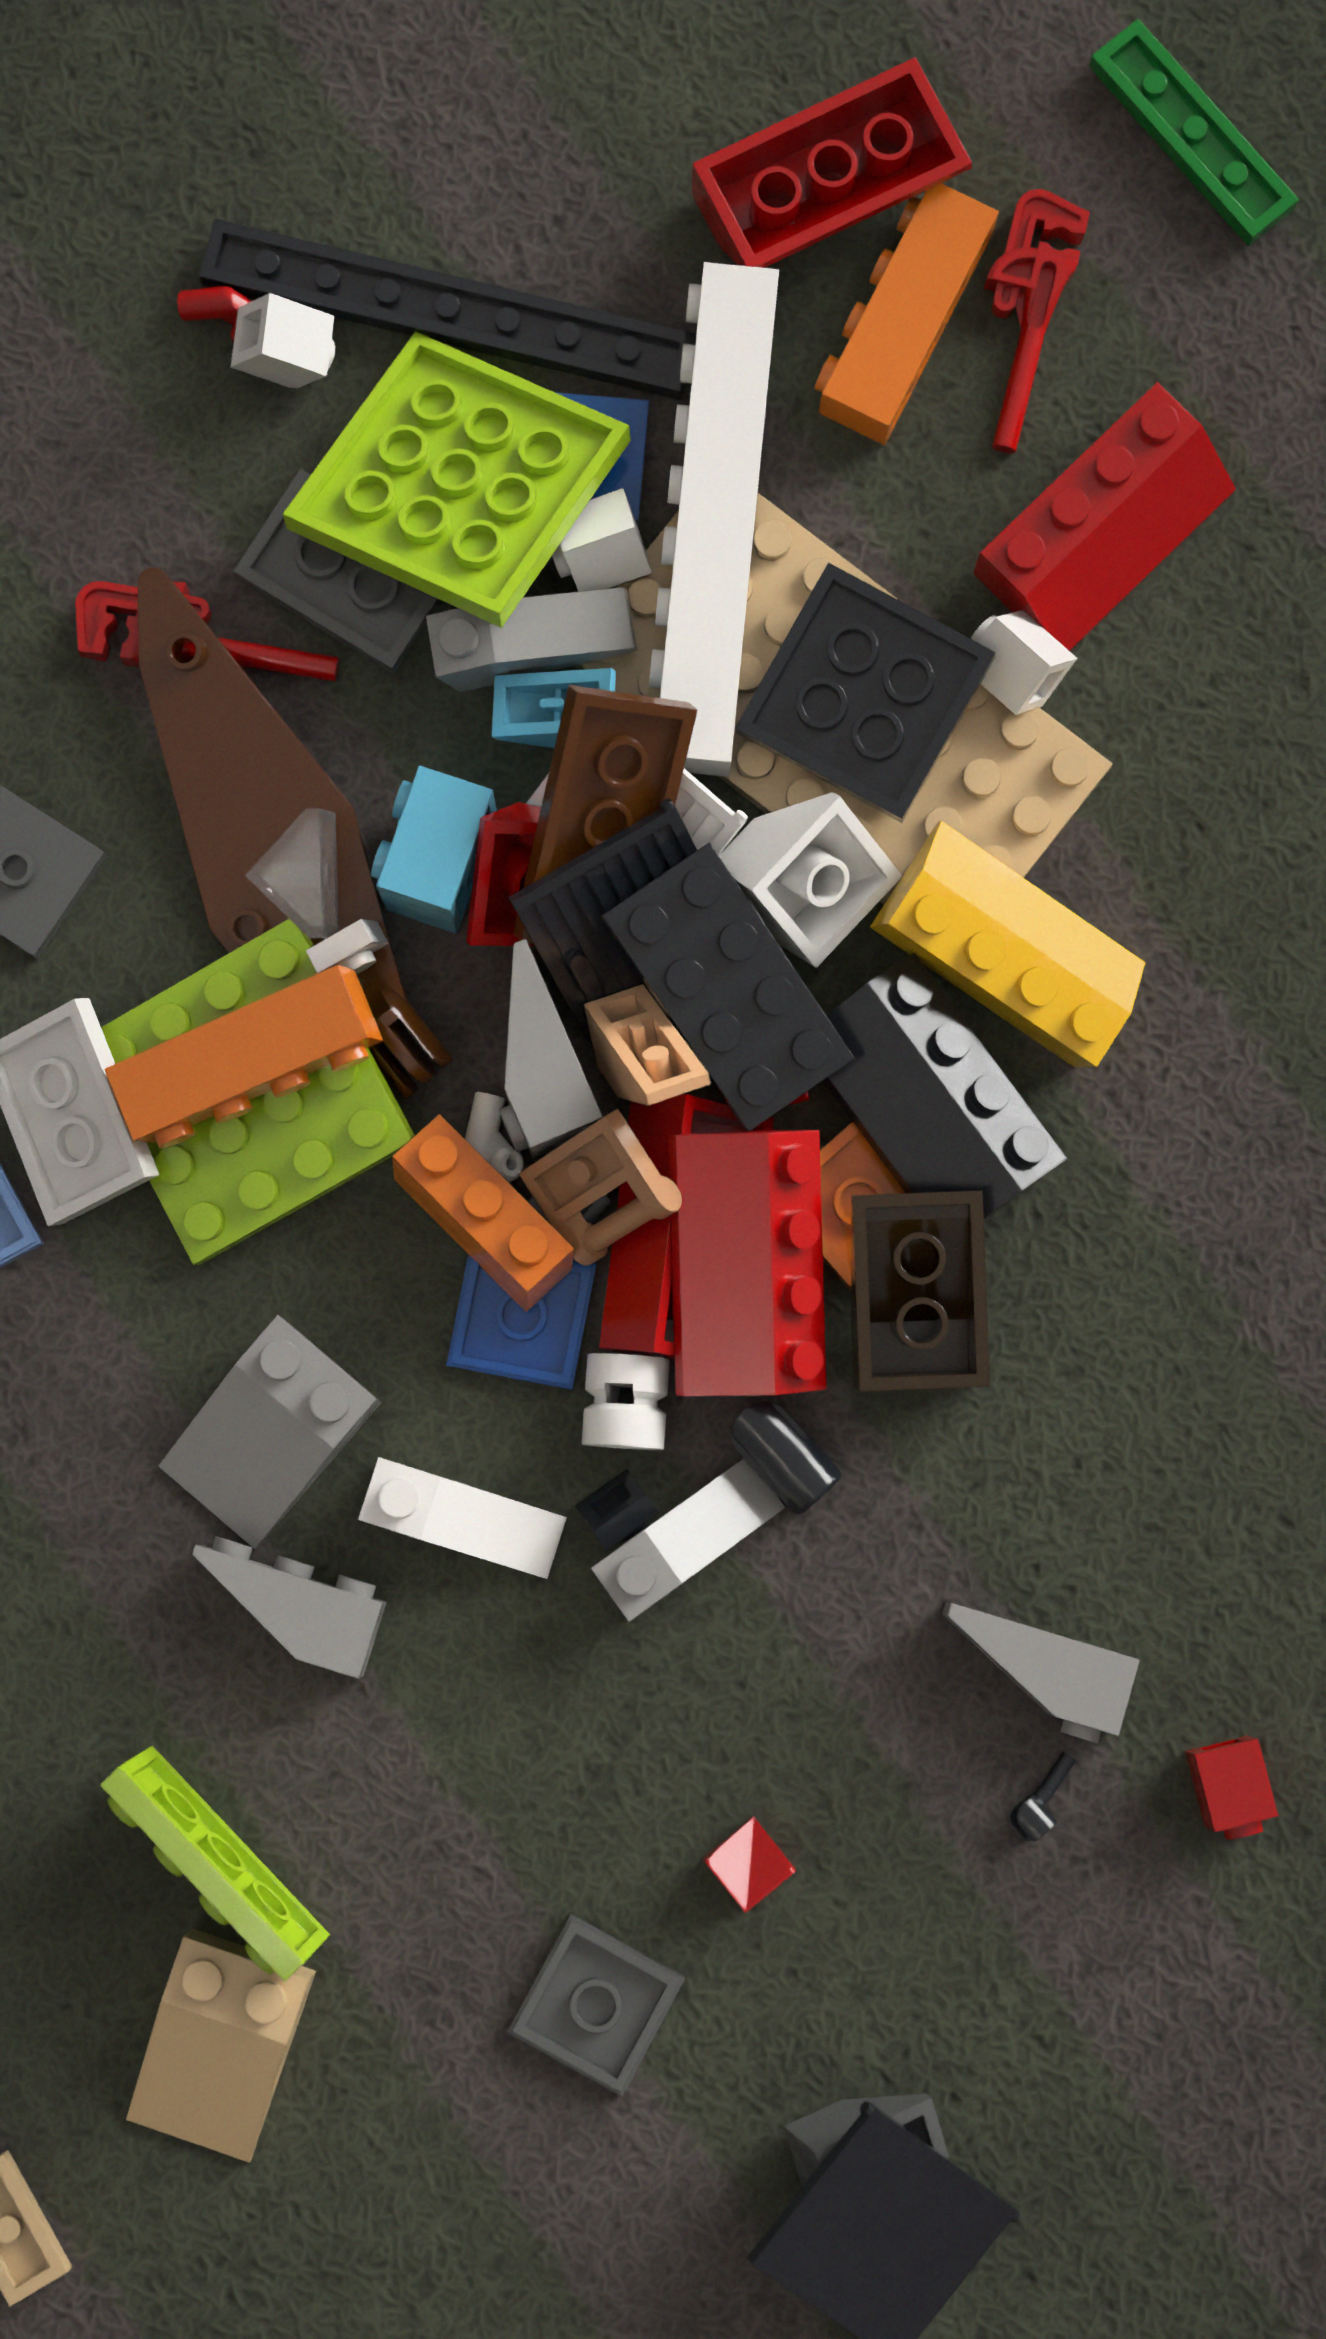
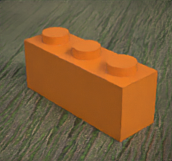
M440 1114L392 1156L394 1180L525 1312L531 1309L573 1268L574 1248Z

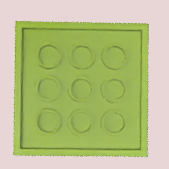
M415 331L283 512L286 529L502 628L630 443V428L628 424Z
M296 917L287 919L101 1027L115 1064L318 974L306 950L314 945L301 920ZM367 1048L369 1058L353 1067L333 1072L331 1065H328L308 1074L311 1084L299 1091L277 1098L270 1091L251 1099L250 1102L253 1109L240 1117L216 1123L213 1116L193 1125L195 1135L181 1143L159 1149L157 1142H147L159 1172V1176L149 1181L193 1265H200L391 1158L415 1136L369 1048Z

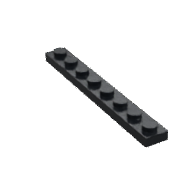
M214 219L199 274L202 286H228L244 296L256 299L271 293L333 315L335 318L411 336L416 331L444 344L681 400L685 383L680 382L683 344L695 345L696 333L219 219Z

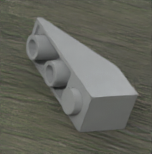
M217 1536L212 1548L204 1545H195L192 1555L295 1659L358 1679L364 1676L387 1603L373 1598L376 1589L375 1585L343 1575H339L336 1586L311 1579L314 1566L278 1555L274 1567L249 1560L252 1547Z

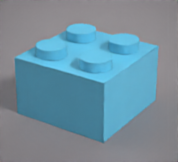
M420 765L413 783L405 780L402 782L392 811V817L399 819L393 841L391 843L382 840L371 870V877L377 878L376 890L379 891L387 911L458 934L472 894L480 817L497 811L492 789Z

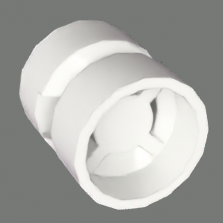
M587 1354L585 1390L594 1396V1403L584 1408L582 1445L638 1450H664L666 1413L657 1407V1401L668 1394L670 1359L629 1354ZM620 1387L633 1388L634 1404L618 1403Z

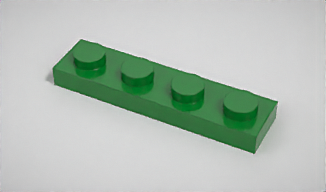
M1139 18L1091 56L1089 68L1248 247L1295 209L1299 198Z

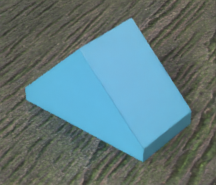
M612 668L495 675L492 737L500 741L555 748L568 685L615 691L616 671Z

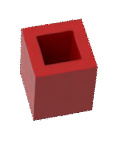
M1243 1736L1185 1751L1205 1828L1213 1832L1223 1830L1225 1839L1231 1840L1264 1831L1262 1820L1278 1817L1258 1738Z

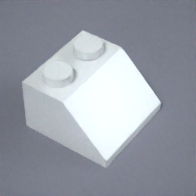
M834 792L754 818L719 855L746 897L752 900L776 942L815 968L825 960L902 878L900 872L843 799Z

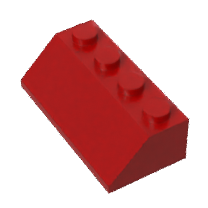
M914 57L692 163V196L718 246L737 265L765 268L972 169L973 163L919 62Z
M1157 382L980 552L973 574L1012 613L1023 610L1067 650L1071 651L1229 498L1236 488L1203 426Z
M680 1094L651 1105L633 1101L630 1103L628 1125L659 1174L669 1178L668 1135L745 1131L728 1105L688 1094ZM769 1117L750 1131L772 1130L774 1118ZM627 1181L620 1185L617 1210L637 1198ZM671 1215L662 1220L653 1218L612 1244L599 1343L600 1349L675 1360Z
M754 1130L668 1135L669 1178L678 1187L682 1197L681 1208L671 1215L676 1395H781L827 1390L820 1131Z

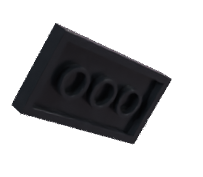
M710 842L600 916L669 1020L706 1069L709 1079L745 1131L752 1130L854 1059V1056Z

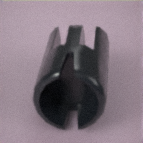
M769 1402L754 1403L744 1409L736 1419L732 1432L735 1448L747 1464L795 1514L802 1515L841 1479L842 1473L795 1419L779 1405Z

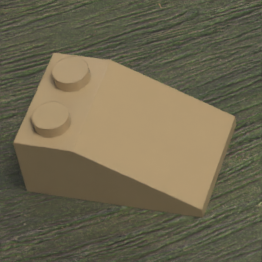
M196 1929L188 1932L183 1936L161 1999L126 2120L250 2163L316 1971L301 1966L284 1982L276 1972L268 1974L261 1970L251 1960L245 1950V1946Z

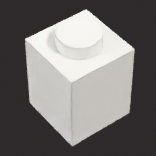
M271 293L239 307L231 368L290 388H299L327 376V371L332 364L335 354V344L331 339L334 316Z
M623 488L591 499L552 554L560 577L563 578L572 574L579 592L609 589L652 573L640 531Z
M1023 610L998 617L995 615L990 616L977 628L971 637L972 640L996 652L995 659L981 685L1015 715L1033 710L1037 706L1042 707L1077 660L1069 650Z

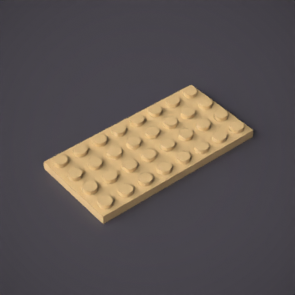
M758 492L735 727L828 562L894 597ZM679 511L666 526L677 527ZM664 529L646 550L652 573L616 587H624L628 593L637 651L575 665L579 670L612 668L615 670V692L660 698L661 688L649 687L652 649L665 650L667 627L655 626L659 587L671 588L673 565L661 564ZM980 684L902 823L737 734L735 727L729 777H718L766 814L834 792L843 799L902 876L937 822L942 821L1024 878L1110 770L1113 763L1038 706L1033 710L1015 715ZM899 881L880 900L882 904L886 903Z

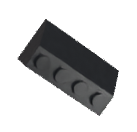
M912 953L869 981L826 1015L854 1056V1059L822 1081L905 1193L983 1191V1214L985 1220L1067 1159L915 953Z

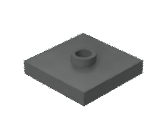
M1 785L0 936L38 960L108 856L100 848Z

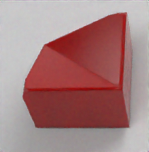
M754 1816L703 1857L704 1862L745 1913L796 1871L792 1863Z

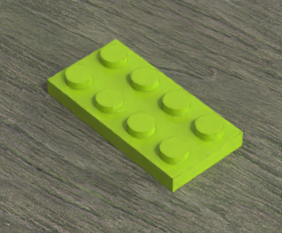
M153 1746L120 1765L100 1784L110 1795L108 1804L114 1814L126 1825L132 1828L139 1826L156 1844L153 1847V1851L160 1863L172 1874L179 1877L184 1874L202 1893L199 1896V1900L205 1911L222 1925L230 1923L247 1941L245 1944L247 1954L264 1972L268 1974L276 1972L285 1982L330 1936L325 1928Z

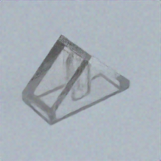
M320 808L305 809L245 875L309 939L325 940L339 932L336 812Z

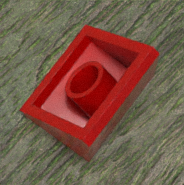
M517 802L480 817L466 942L470 946H514V943L520 941L513 934L517 912L508 897L523 889L541 807ZM528 943L529 946H535L534 943Z

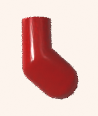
M228 286L181 290L177 297L178 312L183 321L222 319L233 326L230 336L233 341L238 308L251 302V300Z

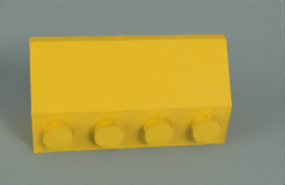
M942 821L937 822L870 926L871 929L909 955L915 953L922 964L1075 1068L1097 1067L1131 1015L1145 962Z

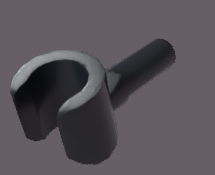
M1062 1752L1042 1784L1036 1788L1034 1793L1025 1797L1011 1811L1010 1819L1012 1825L1027 1842L1039 1840L1057 1823L1044 1805L1054 1796V1793L1076 1762L1073 1757L1065 1752Z

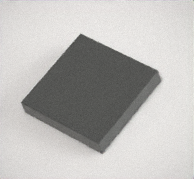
M570 1914L507 2033L622 2097L681 1988L685 1977L575 1915Z

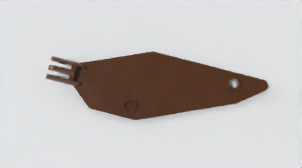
M158 568L144 570L138 578L139 668L210 930L230 953L291 917L301 920L314 946L360 919L377 921L389 944L373 952L377 960L376 963L356 975L377 1023L383 1042H385L411 1075L421 1083H428L436 1076V1070L429 1058L403 1027L404 1025L429 1057L439 1066L445 1068L454 1059L407 1001L373 877H371L370 865L353 806L168 575ZM192 641L196 648L195 656L190 662L184 663L181 656L182 649L185 644ZM383 1042L369 1047L376 1063L406 1100L417 1092L415 1082Z

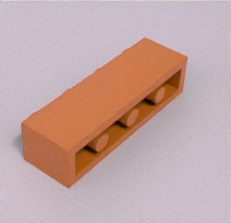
M942 183L926 190L922 199L916 196L909 199L897 225V230L904 233L895 252L885 248L881 253L869 283L877 286L867 305L859 301L855 304L842 332V336L849 339L840 359L830 355L818 376L814 389L822 393L819 414L882 445L886 444L993 235L999 214L998 210Z
M336 965L107 1067L105 1072L133 1141L157 1142L159 1149L193 1137L195 1132L192 1126L214 1116L216 1123H222L250 1112L253 1109L250 1100L272 1091L274 1097L277 1098L307 1087L311 1084L308 1074L328 1065H331L333 1072H337L362 1063L369 1058L367 1048L383 1042V1038L355 970Z

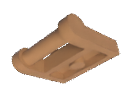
M618 1109L601 1118L519 1173L552 1227L574 1248V1260L585 1266L592 1265L607 1254L608 1246L653 1218L659 1220L667 1218L678 1211L682 1205V1197L678 1187L672 1180L659 1174ZM627 1181L637 1198L595 1225L587 1223L580 1211Z

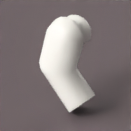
M475 1092L465 1140L507 1182L516 1180L520 1176L519 1173L524 1169L522 1154L520 1152L516 1153L499 1132L502 1120L499 1109L505 1106L506 1099L488 1093Z

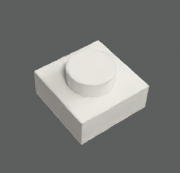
M360 919L309 948L306 952L317 973L333 966L341 965L355 970L356 974L376 963L377 960L373 952L389 943L377 921Z

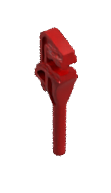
M1043 189L1030 190L1024 193L1018 200L1004 255L997 259L991 267L983 288L994 291L991 304L993 314L1000 319L1011 316L1015 308L1021 327L992 445L994 450L1008 454H1015L1017 451L1044 336L1059 297L1065 286L1074 276L1081 253L1079 250L1070 248L1056 250L1049 243L1039 241L1037 248H1031L1035 227L1041 229L1040 240L1048 241L1051 238H1060L1066 243L1081 245L1090 212Z
M95 581L85 585L79 591L75 602L79 654L83 658L107 662L111 649L109 638L117 630L119 624L115 615L110 614V612L133 615L127 616L126 626L129 629V636L122 644L120 658L124 665L139 667L138 587L104 581ZM173 582L205 623L208 624L212 618V612L206 600L200 597L189 596L190 591L186 582ZM217 637L240 666L334 682L337 680L340 664L339 657ZM192 641L185 644L182 649L181 656L184 663L190 662L195 656L196 648Z

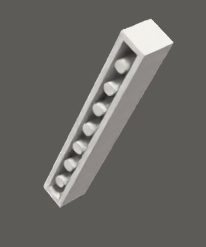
M704 262L702 285L689 284L686 322L698 323L696 345L683 344L680 382L692 383L689 405L677 404L674 443L685 444L683 466L671 465L668 489V504H679L677 527L665 526L661 564L673 565L671 588L659 587L655 619V626L667 627L665 650L652 649L649 687L661 688L660 698L689 702L698 709L684 769L689 773L726 777L730 775L779 269Z

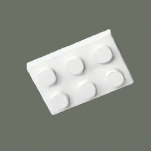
M89 998L73 999L0 1039V1106L48 1226L64 1224L159 1176L147 1142L133 1141L105 1072V1068L114 1065L115 1062Z

